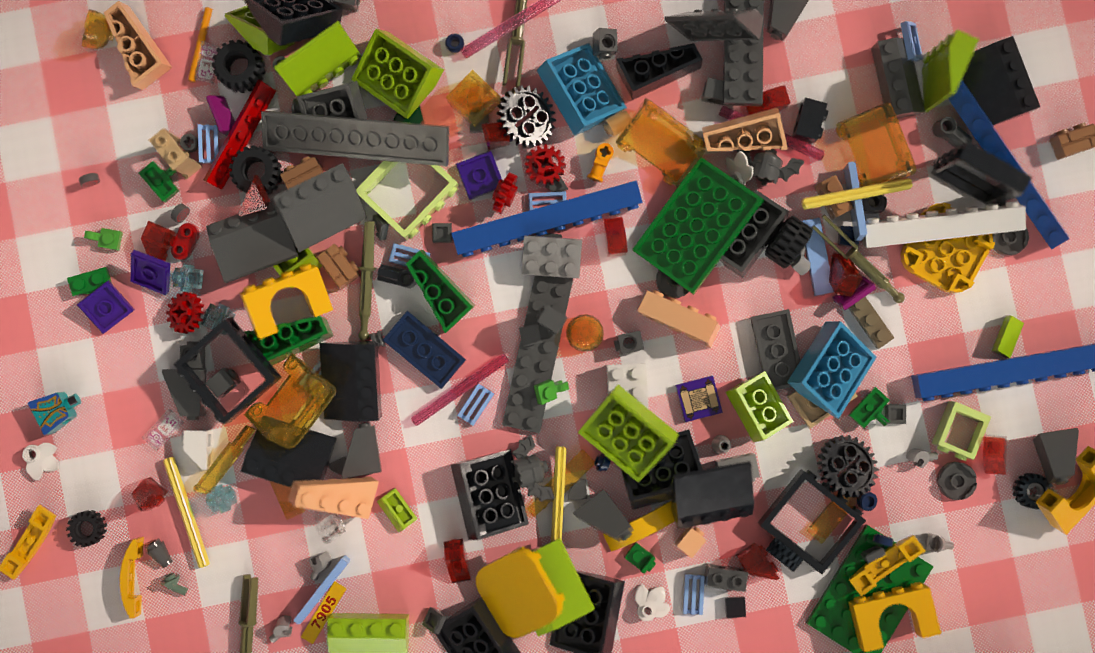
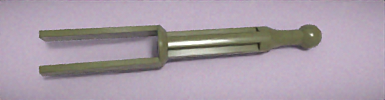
M516 0L512 36L508 39L502 83L504 86L507 84L512 44L520 45L516 88L520 86L525 49L523 32L527 0Z
M825 214L822 216L823 219L853 246L846 254L815 225L812 226V229L844 259H850L879 288L887 291L896 303L904 301V294L893 288L889 280L858 251V245Z
M374 221L364 223L361 267H358L361 270L359 304L361 329L358 334L361 341H366L369 338L368 320L371 315L373 271L376 270V267H373Z
M251 574L243 575L240 618L238 622L241 626L240 653H252L253 627L257 624L258 577L251 578Z

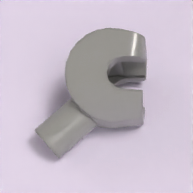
M805 247L791 264L792 268L800 275L806 274L811 266L809 260L804 257Z
M911 449L907 453L906 458L909 461H913L914 465L919 468H923L929 461L937 460L938 454L937 452L927 453L919 449Z
M928 533L925 551L940 552L944 549L952 550L954 548L953 542L945 541L939 535Z
M324 552L309 560L312 568L310 577L312 580H318L320 572L330 566L331 556L328 552Z
M284 615L277 620L273 634L269 637L272 643H275L279 638L291 636L292 627H289L292 622L291 616Z

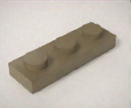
M866 296L848 308L877 349H880L894 339V336Z

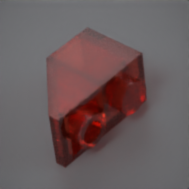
M148 221L141 236V241L147 255L166 261L168 257L167 251L173 244L176 232Z
M985 435L983 437L985 473L1006 475L1007 436Z
M152 477L145 478L131 494L138 509L144 511L159 507L166 500L164 496L168 492Z
M754 542L736 554V557L749 575L772 580L779 579L777 575L779 570L773 561H768L766 558L768 553L762 545L758 546Z

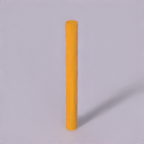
M209 7L204 9L188 76V81L194 83L196 82L199 62L202 57L201 50L205 44L213 10Z

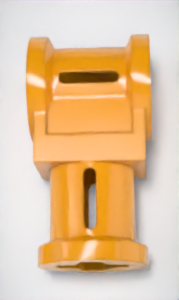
M602 143L598 146L591 172L587 174V178L603 183V174L614 152L610 144ZM606 149L609 155L602 157V153L599 151Z

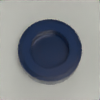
M868 491L865 492V495L857 497L858 507L865 511H871L877 505L876 495Z
M876 533L873 537V541L891 547L893 545V538Z

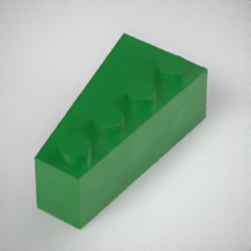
M419 250L406 263L445 333L476 306L424 250Z
M321 315L296 320L291 323L278 324L276 326L278 329L277 333L262 339L255 335L254 330L244 331L272 366L334 336L327 319Z

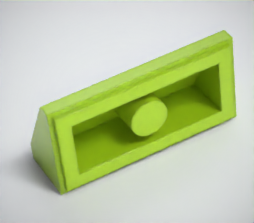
M1011 315L1005 316L992 351L1011 358L1024 323Z
M396 488L377 501L398 532H401L417 520V517Z

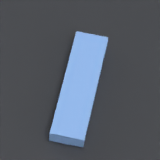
M848 162L844 168L847 190L859 188L856 163ZM862 199L850 201L854 208L850 210L855 241H862L867 235Z
M820 218L802 221L811 228L815 225L823 233ZM813 230L805 246L807 260L811 264L809 271L814 296L835 291L825 241Z
M345 555L295 617L294 622L299 625L305 620L348 565L350 558Z

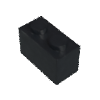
M805 97L801 101L791 138L812 144L821 139L824 130L821 126L828 116V110H826L828 103Z

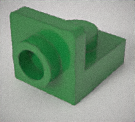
M637 542L633 544L624 556L626 560L637 567L643 574L646 571L650 572L656 564L654 562L655 556Z

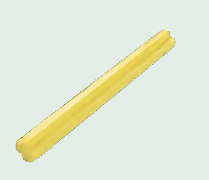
M910 178L828 193L803 198L801 205L804 210L899 192L911 189L913 183Z
M557 446L555 449L553 488L555 498L552 508L551 541L558 538L562 540L566 447Z
M166 458L163 460L195 559L199 568L206 567L210 562L175 458Z

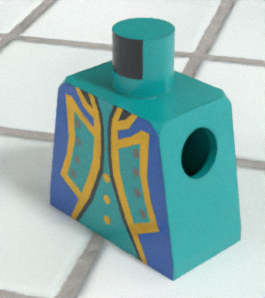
M57 392L30 401L28 405L43 434L52 435L77 416L74 407L81 404V399L77 394L68 397L65 392Z

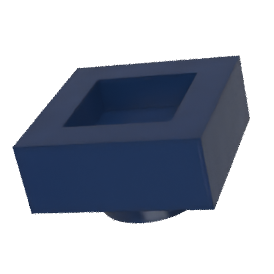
M839 226L859 246V241H855L853 226ZM838 233V246L853 247Z

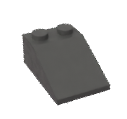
M357 81L297 96L302 114L368 119Z

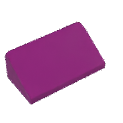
M206 96L219 132L225 136L228 135L235 120L224 96Z

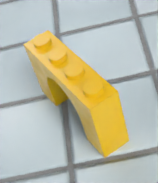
M310 263L304 264L299 267L300 270L283 272L279 278H267L262 281L263 284L258 286L254 284L243 288L244 291L239 292L255 335L259 339L278 332L271 314L270 304L273 296L283 288H298L303 293L309 311L314 317L333 310L317 266Z
M1087 446L1076 458V462L1082 471V481L1077 491L1065 500L1064 497L1048 488L1035 502L1050 525L1065 535L1095 505V449Z
M922 582L910 584L911 587H895L891 589V592L884 593V591L874 592L873 596H857L853 598V601H849L859 648L864 652L884 648L879 629V618L884 609L893 604L907 606L911 613L915 633L922 639L940 635L941 630L930 587L922 584Z

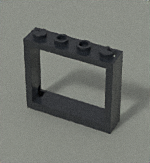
M969 141L963 145H958L957 148L951 149L941 157H937L933 162L934 168L931 172L934 176L986 205L999 204L1023 195L1032 179L1030 175ZM963 162L1000 184L994 186L960 167L957 163Z
M226 318L173 364L177 368V373L188 381L190 389L202 398V403L212 410L215 419L223 425L232 422L282 378L233 318ZM224 330L265 379L261 385L229 413L187 364Z
M800 469L758 523L822 575L866 520L861 517L863 512L853 506L851 509L846 505L848 501L844 497L832 494V488L830 486L826 487L825 482H822V484L815 480L817 476L810 470L805 472ZM805 480L855 518L820 562L771 524V521Z

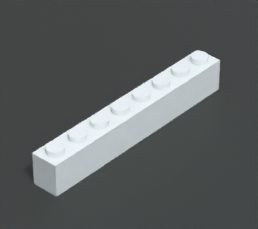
M1012 201L1006 202L1005 206L987 204L985 205L986 208L979 209L978 206L966 207V210L962 211L953 208L946 209L945 213L928 211L926 215L918 216V213L906 214V217L902 218L892 215L887 216L885 220L868 218L866 222L867 235L863 238V245L866 248L1026 230L1025 206Z

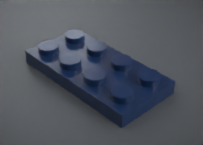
M409 311L405 312L383 339L385 343L440 389H443L466 361L462 355Z

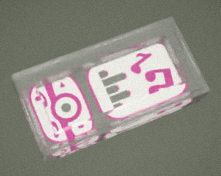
M201 41L195 80L215 83L216 75L213 72L215 69L212 67V62H215L213 55L218 54L216 50L221 47L220 45Z
M168 409L145 433L142 439L157 451L184 422L171 409Z

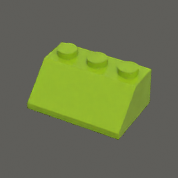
M765 371L725 392L753 443L764 441L793 423L791 416Z

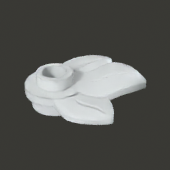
M739 151L734 160L730 157L726 158V167L730 177L745 186L746 182L750 181L753 177V167L748 165L747 156L742 151Z
M42 443L39 446L29 445L23 450L22 457L27 462L26 471L33 479L40 480L43 471L51 472L59 469L58 460L53 456L57 447L51 443ZM32 451H35V453H36V456H35V457H32V455H31Z
M643 584L638 587L635 593V601L638 604L637 614L641 620L651 621L655 617L662 618L669 613L671 607L664 603L666 596L664 587H656L651 591ZM646 607L650 609L649 615L644 613Z

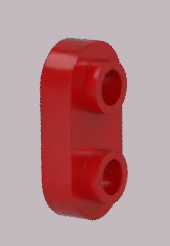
M185 223L180 226L171 246V254L174 258L186 260L191 256L200 235L197 226L191 223ZM187 229L190 230V234L188 236L185 235V231ZM179 247H182L183 249L181 253H178Z

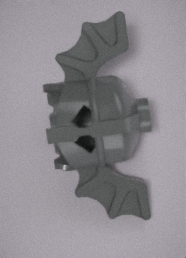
M775 149L757 153L753 161L750 159V151L737 150V153L742 151L747 156L748 165L753 167V177L760 180L764 186L772 182L776 184L778 178H782L787 182L790 176L799 174V169L804 164L803 160L792 158L785 167H782L783 161L776 155L777 151Z
M529 435L527 439L519 440V447L512 453L517 458L511 461L515 465V477H512L513 483L517 482L522 489L527 487V495L536 496L540 502L547 499L553 501L555 497L551 487L538 485V483L543 482L545 472H548L547 462L541 461L536 455L527 456L528 452L535 447L533 438Z

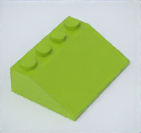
M337 21L274 68L295 95L301 96L312 93L318 88H324L333 77L342 75L344 69L356 65L362 56L339 21Z
M375 29L351 80L357 81L359 86L408 119L435 88L444 69L390 32Z
M957 29L951 35L948 34L944 41L941 40L937 47L934 46L931 52L925 54L922 61L924 63L922 68V87L925 112H929L955 94L979 41L978 38Z
M619 384L609 393L578 431L582 437L637 482L674 445L679 435Z
M561 538L531 550L534 553L538 552L542 558L538 560L557 594L563 593L565 599L563 601L562 614L550 624L536 630L538 637L552 632L595 609Z
M332 613L328 617L327 624L328 653H408L409 614Z

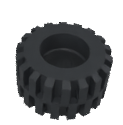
M230 40L228 45L226 43L221 44L223 48H217L216 52L218 54L213 55L215 62H212V67L215 69L213 72L217 79L234 92L245 93L246 89L249 92L252 91V87L256 85L257 81H263L264 79L262 74L265 75L266 70L263 67L266 66L262 56L249 43H243L242 40H237L236 43L234 40ZM240 58H246L248 60L246 70L239 75H231L230 70L233 62Z
M251 146V148L244 147L243 152L237 151L238 156H233L231 160L234 163L229 165V168L232 169L229 174L233 178V184L237 185L236 187L241 191L257 197V195L264 197L266 193L269 195L273 193L271 190L273 188L276 190L278 188L277 182L281 183L282 181L279 177L283 171L280 170L282 166L278 159L260 146L259 148L256 146ZM263 162L265 165L263 177L258 181H249L247 176L249 167L253 163Z
M795 216L789 217L768 244L765 256L782 268L790 266L808 243L813 229Z

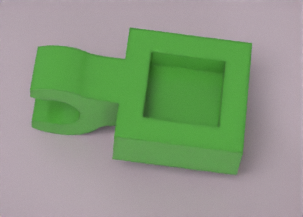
M101 228L100 233L85 230L84 238L99 241L98 247L119 251L123 232Z
M548 379L534 385L537 403L540 405L557 399V392L569 389L568 382L563 383L562 380L554 383L553 380Z

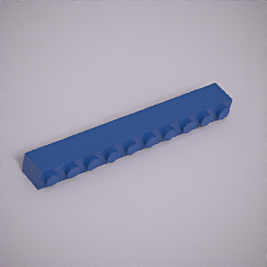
M961 79L955 94L949 97L948 100L982 149L1026 173ZM1030 181L1023 195L1016 197L1020 205L1025 206L1027 215L1052 250L1070 238L1035 185Z
M636 180L452 232L451 234L457 254L467 257L473 255V251L477 249L484 252L491 250L492 245L499 244V247L511 244L510 240L516 238L518 242L523 241L524 235L535 233L536 236L547 234L546 230L554 228V231L566 229L565 225L569 223L576 226L583 224V220L591 218V221L602 218L601 214L608 212L612 216L621 213L620 209L626 207L628 211L639 208L638 204L643 203Z
M1095 344L911 375L915 398L930 401L934 400V396L941 395V398L952 397L955 392H960V395L970 394L972 389L979 388V391L991 390V386L996 385L998 388L1010 387V383L1016 382L1017 385L1028 384L1030 379H1035V382L1048 380L1047 376L1054 375V378L1067 377L1066 373L1073 372V375L1085 374V370L1088 369L1095 372Z

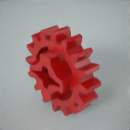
M547 144L544 145L543 149L538 145L537 151L531 149L532 156L526 155L528 162L524 163L525 168H528L525 171L526 175H530V181L536 179V185L543 182L544 187H546L547 182L554 185L553 180L560 181L559 175H564L563 169L566 168V163H563L565 157L560 156L561 151L557 150L555 152L554 146L548 149ZM553 157L557 160L558 166L553 162ZM533 165L535 168H538L537 174L533 170Z
M509 172L504 180H499L492 195V200L495 201L493 211L501 214L506 206H511L518 191V187L515 186L518 178L517 175Z
M189 292L177 293V298H171L173 303L167 305L170 308V311L166 312L170 316L167 322H171L169 327L174 328V332L183 334L193 333L194 328L200 327L198 323L203 322L201 315H204L205 312L201 311V309L204 307V304H200L201 298L197 297V294Z

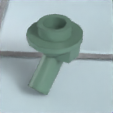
M173 572L163 577L162 586H166L168 589L183 596L188 591V588L177 584L180 574Z

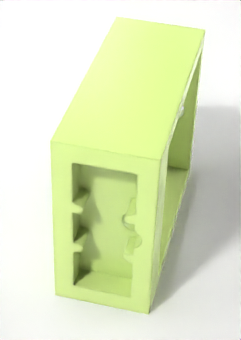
M948 401L932 444L938 446L937 450L948 454L949 451L955 453L954 457L966 461L967 458L974 460L991 416L958 402ZM956 413L978 422L967 451L945 442Z

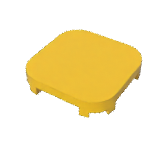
M945 202L933 204L925 208L920 215H926L928 211L945 213L946 209L953 208L950 207L951 204ZM992 234L906 243L901 250V262L910 273L942 291L959 293L973 286L975 283L973 281L989 251L994 248L995 242H993Z
M524 546L518 547L514 551L488 563L478 571L476 576V587L502 632L512 638L523 637L553 622L562 614L563 601L565 600L563 593L557 594L538 560L542 558L538 552L534 553L524 548Z

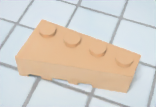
M117 1L104 12L112 35L115 36L119 53L122 54L126 71L129 72L131 77L130 81L133 87L144 90L172 68L130 6Z
M778 107L702 128L707 152L751 151L755 149L788 150Z
M647 290L638 309L640 315L661 325L666 324L668 325L667 327L678 333L684 332L686 336L695 341L700 339L705 342V346L711 348L720 329L716 317L708 313L704 316L698 313L699 310L688 305L686 308L680 305L681 302L674 298L668 300L663 298L664 294L653 290V292Z
M371 476L320 481H293L288 501L297 507L369 519L379 481Z

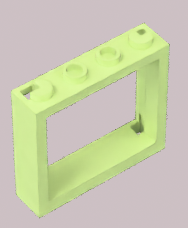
M383 161L356 189L357 194L406 240L412 239L419 233L418 229L420 226L428 224L432 219L431 215L444 207V201L448 197L452 198L455 195L459 186L458 182L442 167L430 165L449 184L404 230L367 196L398 163Z

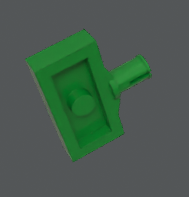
M152 161L138 173L164 203L180 191L171 178L177 171H173L171 167L164 171L156 162Z
M107 267L67 278L72 296L74 297L82 294H91L108 280L112 283Z
M873 387L848 416L862 428H865L875 419L883 426H886L890 420L881 413L884 406L890 400L880 390Z

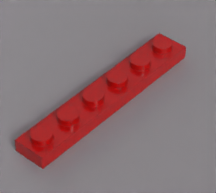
M257 81L204 177V181L221 190L223 189L230 177L229 172L232 171L229 168V165L234 163L231 160L232 157L238 156L237 151H244L243 148L247 146L261 120V112L266 111L276 93L275 89L263 81Z

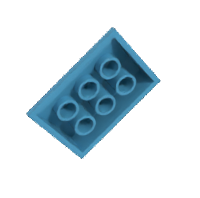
M589 43L545 60L537 70L574 136L595 127L610 116L627 108L598 57L593 56V49Z
M827 321L787 383L800 395L839 419L877 357L841 321Z

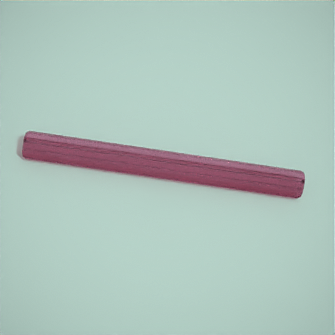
M561 0L537 1L461 48L463 56L465 58L472 56Z
M722 106L719 111V116L728 120L746 116L726 106ZM785 134L787 147L818 161L822 160L825 154L823 150Z
M503 353L414 415L411 418L412 422L416 426L420 425L508 363L509 359Z

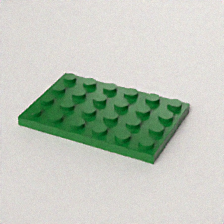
M700 156L632 251L694 295L764 199Z
M865 525L806 621L808 625L852 653H882L908 610L907 606L903 604H893L884 609L879 618V629L884 648L864 652L859 648L848 602L853 601V598L860 596V594L849 579L867 563L862 559L861 552L875 545L884 550L890 547L874 542L873 537L875 533L883 534L868 525ZM919 557L911 562L907 561L876 583L877 586L862 596L870 597L873 596L874 592L884 591V593L891 592V589L895 587H911L910 584L922 582L923 584L934 566Z

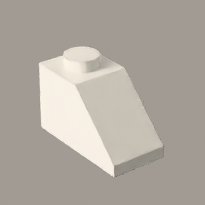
M185 430L181 436L183 451L202 470L211 469L213 430Z

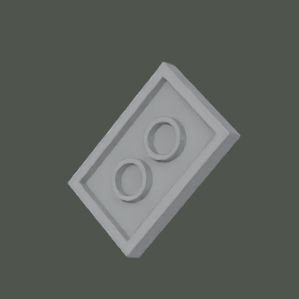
M524 235L522 274L579 278L582 239Z

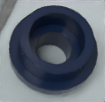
M450 34L445 41L446 48L452 53L460 52L464 47L462 36ZM457 41V46L454 47L451 45L452 42Z
M603 453L597 455L594 463L596 470L600 472L602 470L607 471L611 460Z

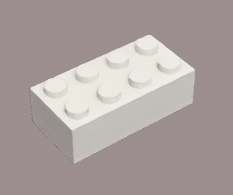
M646 363L606 365L608 395L619 384L649 409Z

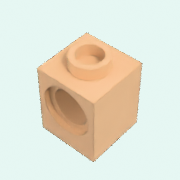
M695 526L694 529L692 527L686 528L675 542V545L690 558H693L707 540L702 537L705 533Z

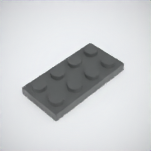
M787 309L750 317L762 372L765 371L776 390L792 387L787 381L800 363V357L790 310Z

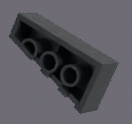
M692 43L672 47L665 51L659 52L657 50L652 51L650 54H638L625 59L618 58L616 59V68L632 100L701 69L703 59L695 44Z

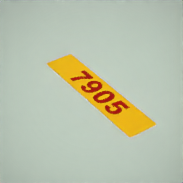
M334 581L301 635V638L311 644L315 642L328 617L332 614L346 591V587Z

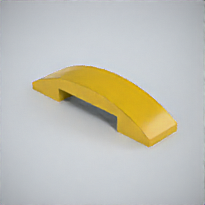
M672 500L629 522L634 531L631 532L632 535L625 541L620 540L618 542L603 533L611 552L639 541L675 522L671 511Z
M38 505L28 521L30 524L12 552L8 553L1 563L0 571L13 580L20 575L46 539L55 521V514Z
M910 535L893 544L892 547L890 546L885 549L886 555L866 563L851 576L849 581L860 596L877 586L876 583L899 566L907 561L911 562L925 552V549L914 535Z
M144 537L132 540L121 565L120 592L124 608L130 619L141 615L142 595H134L135 559L143 556Z

